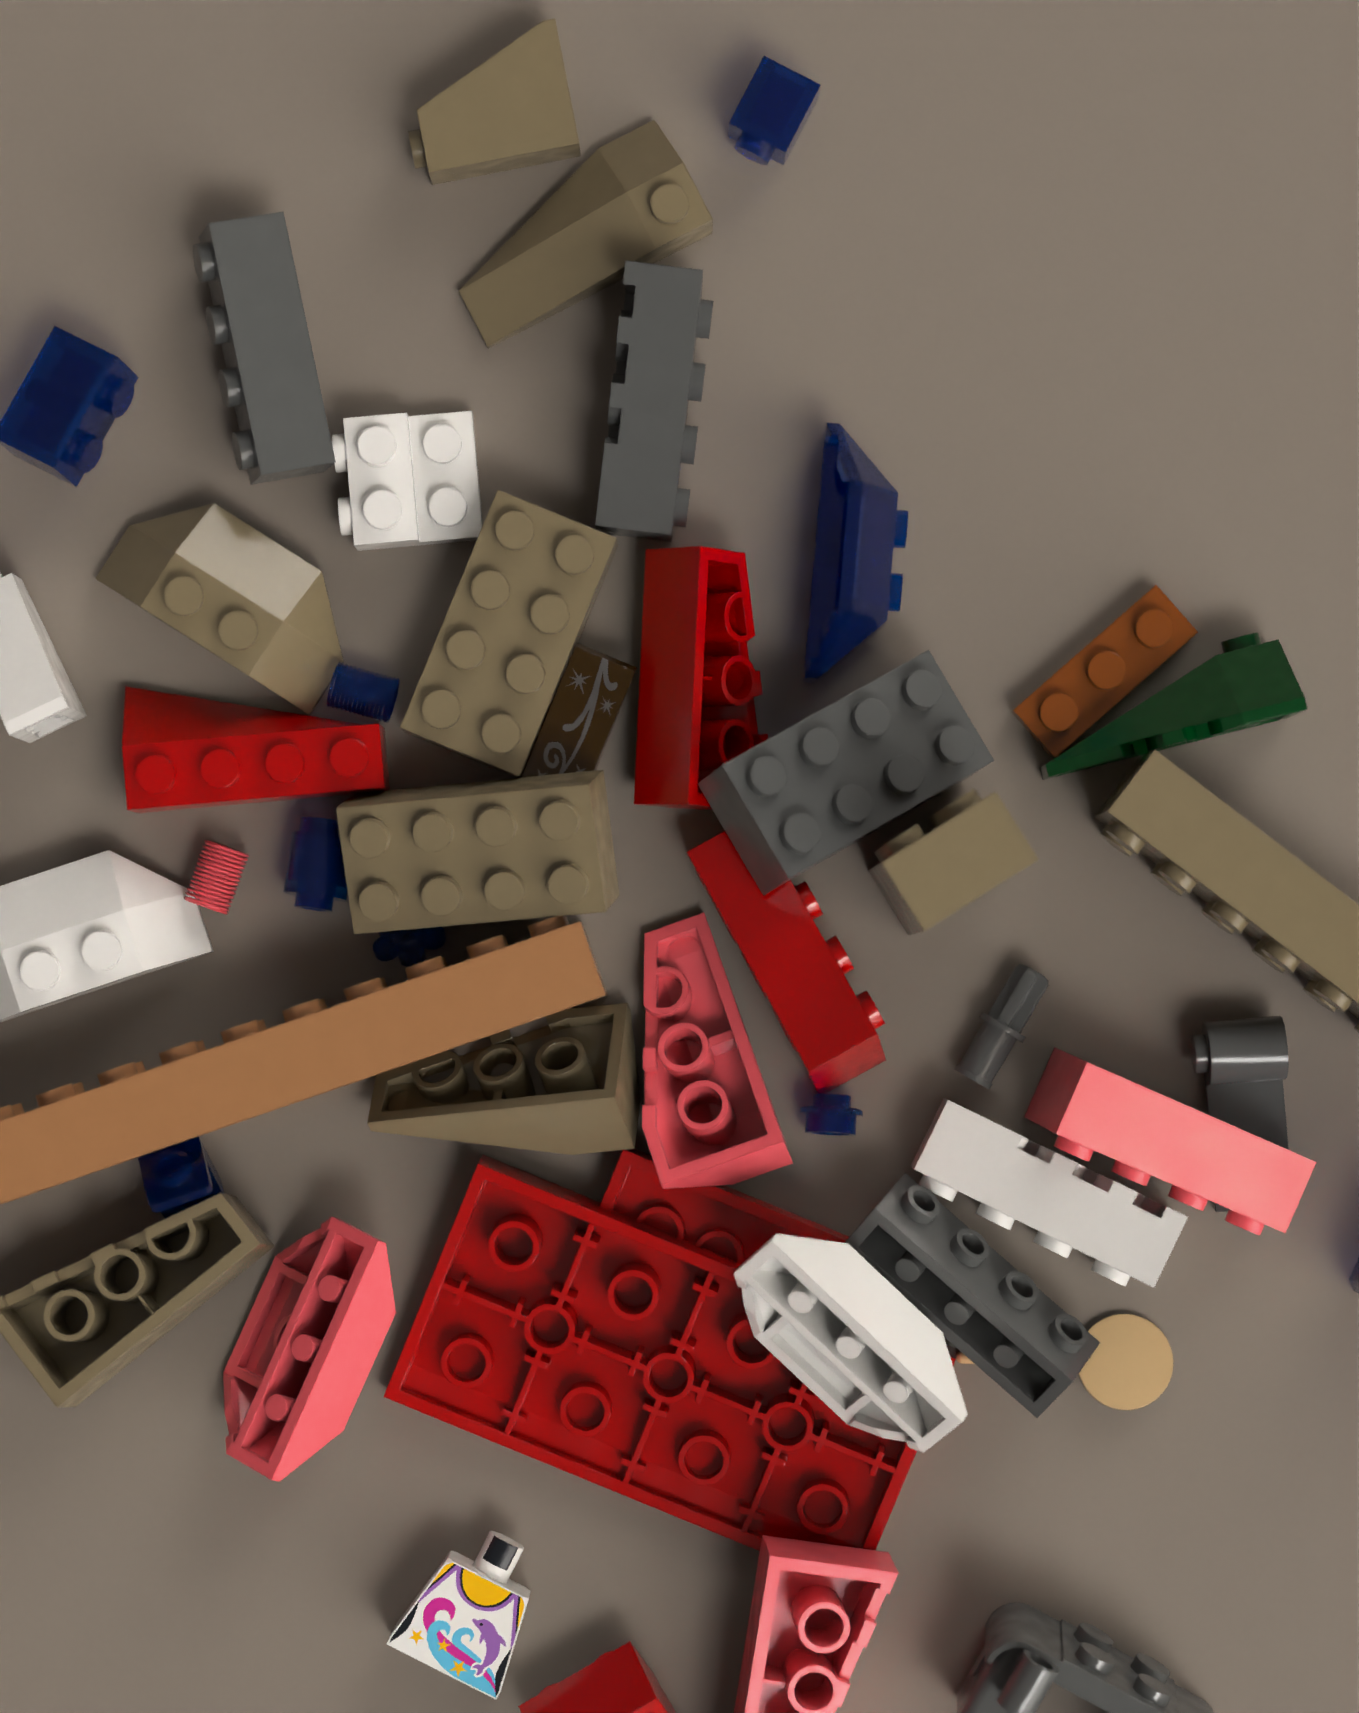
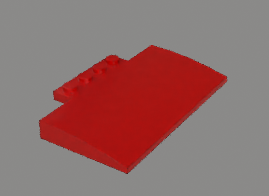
M637 1149L622 1150L601 1202L482 1155L384 1394V1397L758 1551H760L762 1535L876 1550L917 1453V1450L908 1447L907 1442L885 1439L847 1425L753 1336L743 1304L742 1289L737 1286L734 1272L775 1234L845 1243L850 1236L725 1185L663 1189L652 1156ZM946 1344L952 1364L954 1365L956 1360L955 1347Z

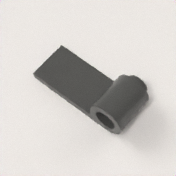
M1281 1016L1204 1021L1202 1024V1034L1191 1036V1057L1194 1073H1204L1207 1114L1288 1149L1283 1080L1288 1075V1045L1283 1018ZM1215 1203V1212H1225L1229 1210L1228 1208Z

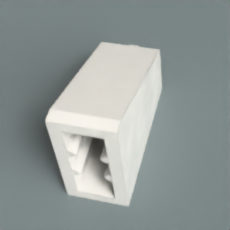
M0 572V716L10 736L32 743L87 715L22 579L13 573L3 577Z

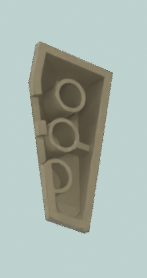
M628 1003L566 1009L546 1016L548 1026L516 1037H512L509 1029L489 1036L492 1045L459 1057L456 1053L445 1051L378 1074L375 1078L367 1121L368 1126L374 1132L569 1155L635 1149L640 1092Z

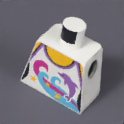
M489 1531L475 1561L451 1550L397 1622L387 1645L497 1700L530 1596L528 1588L509 1579L524 1547L503 1534Z

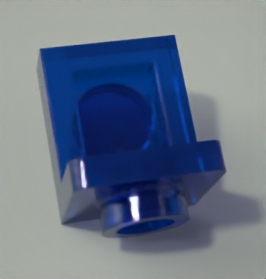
M199 1137L138 1157L147 1202L153 1212H161L165 1219L219 1193H224L222 1180Z

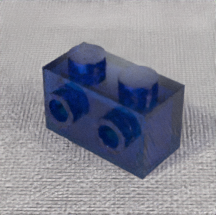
M54 326L0 421V444L14 456L77 487L84 473L91 471L98 463L103 451V440L114 420L122 416L129 408L134 396V385L139 377L117 356Z

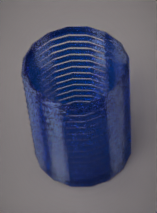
M338 662L330 683L326 705L327 707H336L337 710L340 708L341 711L357 713L363 717L366 715L367 718H375V720L379 719L380 722L383 720L384 723H388L397 699L400 679L392 678L391 676L387 678L386 674L383 676L382 673L379 675L378 672L374 675V671L370 673L369 669L367 671L365 668L361 669L359 667L357 669L356 666L353 668L352 665L348 666V664H345L344 666L343 662Z

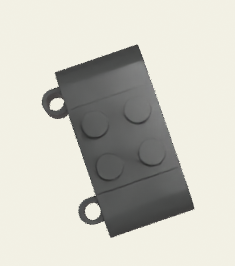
M1019 1602L1002 1605L990 1615L985 1625V1646L957 1694V1713H1036L1052 1683L1063 1687L1109 1713H1214V1711L1206 1701L1177 1686L1174 1680L1169 1678L1170 1671L1152 1657L1137 1653L1135 1658H1132L1112 1647L1113 1640L1093 1625L1081 1622L1076 1627L1063 1619L1058 1621L1028 1604Z

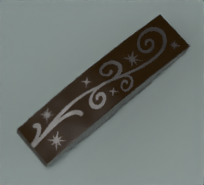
M578 643L522 777L597 770L637 667Z

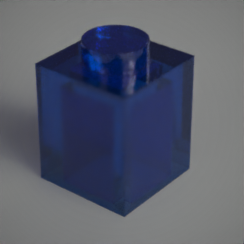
M763 56L729 122L728 137L737 141L734 149L746 158L762 165H768L770 159L784 165L819 99L821 85Z

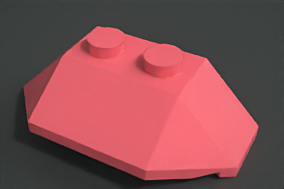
M331 1217L321 1224L320 1229L303 1236L275 1256L223 1372L224 1411L229 1435L226 1437L227 1455L265 1477L280 1482L344 1431L396 1314L385 1242L339 1218Z

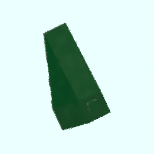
M1259 633L1232 638L1221 642L1222 654L1215 655L1040 767L1042 780L1141 756L1154 749L1160 751L1287 719L1308 710L1305 697L1279 640L1261 644Z

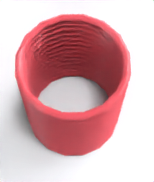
M205 840L204 843L206 845L202 847L206 850H201L204 854H199L202 858H198L200 862L196 863L200 867H195L198 871H193L196 875H192L194 879L190 880L192 883L189 886L192 888H187L190 892H185L186 895L196 899L184 896V900L227 915L228 908L231 907L228 903H233L230 899H234L232 895L236 894L234 891L239 886L236 882H240L238 878L242 877L240 874L245 869L242 865H247L244 861H248L249 855Z

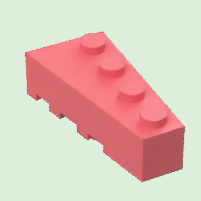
M1055 1047L1024 1115L1028 1120L1058 1135L1054 1147L1088 1162L1094 1151L1115 1159L1111 1169L1112 1172L1143 1186H1147L1151 1175L1172 1184L1168 1194L1169 1197L1198 1210L1204 1211L1208 1200L1226 1207L1229 1210L1225 1221L1259 1236L1265 1225L1286 1233L1316 1165V1162Z
M762 1535L734 1713H835L838 1707L841 1708L850 1687V1677L863 1647L867 1648L877 1624L875 1619L886 1594H890L899 1573L889 1552Z

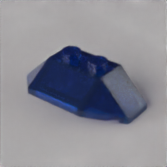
M827 423L824 433L803 683H817L884 627L887 622L888 611L899 612L901 605L903 574L891 573L893 548L905 549L908 510H897L898 492L841 424Z

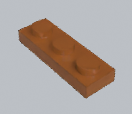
M1155 585L1011 712L1049 756L1054 759L1194 637L1198 631L1162 590Z

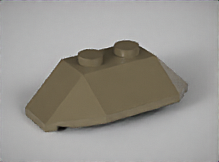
M215 503L129 525L95 578L308 715H311L344 663L323 572Z

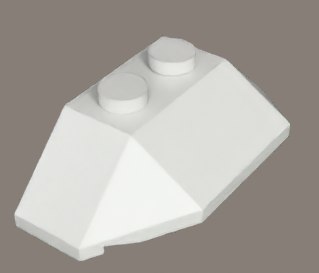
M111 850L1 885L0 1022L214 952L199 905L184 900V896L196 898L186 895L185 892H190L186 887Z
M775 1234L734 1272L737 1286L742 1289L743 1304L753 1336L847 1425L885 1439L907 1442L909 1448L924 1453L960 1425L966 1418L968 1413L943 1332L850 1244Z

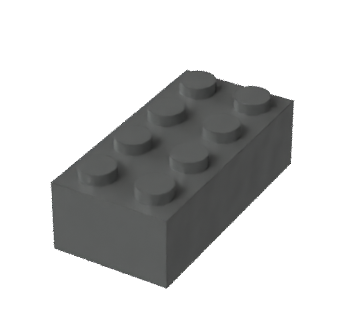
M927 650L722 764L699 782L698 786L762 895H765L964 781L993 762L994 759L932 654Z

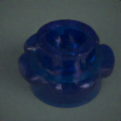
M813 1094V1106H803L800 1108V1113L806 1115L805 1133L855 1136L857 1117L863 1116L861 1109L851 1108V1096Z

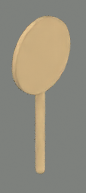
M1117 1314L1100 1320L1088 1330L1100 1344L1079 1372V1377L1087 1392L1095 1400L1112 1409L1135 1410L1151 1404L1165 1391L1173 1372V1354L1167 1338L1155 1324L1140 1316ZM961 1351L956 1354L958 1363L974 1364Z

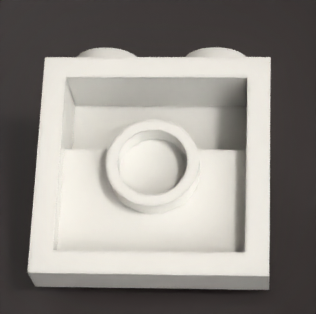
M472 411L408 416L407 413L343 418L344 434L332 435V445L336 461L334 463L336 473L348 472L350 497L338 498L339 524L342 536L353 535L354 546L358 551L477 540L483 523Z

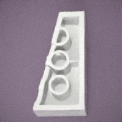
M943 1098L910 1166L923 1174L919 1185L927 1188L932 1193L953 1202L959 1191L981 1202L976 1214L1008 1230H1011L1016 1219L1038 1230L1033 1242L1065 1258L1069 1257L1073 1248L1096 1259L1091 1268L1092 1271L1125 1287L1130 1276L1153 1288L1155 1287L1188 1219V1216L1161 1205L1114 1180L1098 1174Z

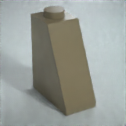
M555 19L540 22L418 108L417 116L420 129L408 131L415 169L428 167L432 185L580 157V144Z

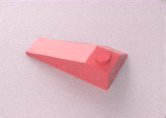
M703 912L644 933L643 1006L645 1008V1048H643L644 1105H642V1129L663 1189L734 1185L793 1164L705 913Z

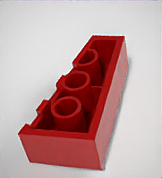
M725 831L687 851L694 870L735 944H738L755 981L772 1005L771 1008L788 1041L802 1059L809 1074V1079L819 1097L886 1061L879 1036L875 1030L885 1025V1022L868 991L866 990L856 996L844 974L852 971L854 967L836 935L826 941L821 935L814 919L822 916L823 912L807 883L803 881L794 886L790 880L769 893L762 895Z

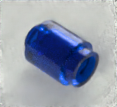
M300 817L299 831H294L291 834L283 892L296 896L294 904L296 908L332 912L334 901H347L348 891L337 820Z

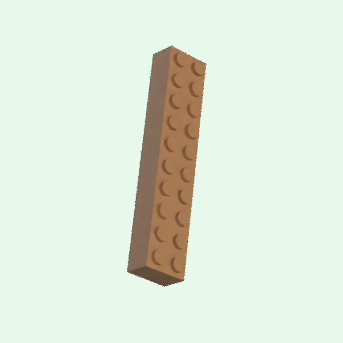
M554 916L529 925L528 929L531 938L509 945L506 936L500 935L466 947L470 957L469 960L448 966L446 957L439 956L405 968L408 981L388 987L385 977H378L346 988L343 991L347 1002L327 1008L325 999L318 998L282 1011L285 1020L283 1024L267 1029L264 1019L229 1028L220 1032L224 1044L206 1050L204 1041L201 1040L158 1053L162 1063L161 1066L147 1071L143 1061L132 1062L97 1074L100 1087L85 1092L83 1083L79 1082L36 1095L39 1108L24 1112L22 1103L1 1107L0 1205L607 996L608 994L585 927L581 921L569 925L567 916Z

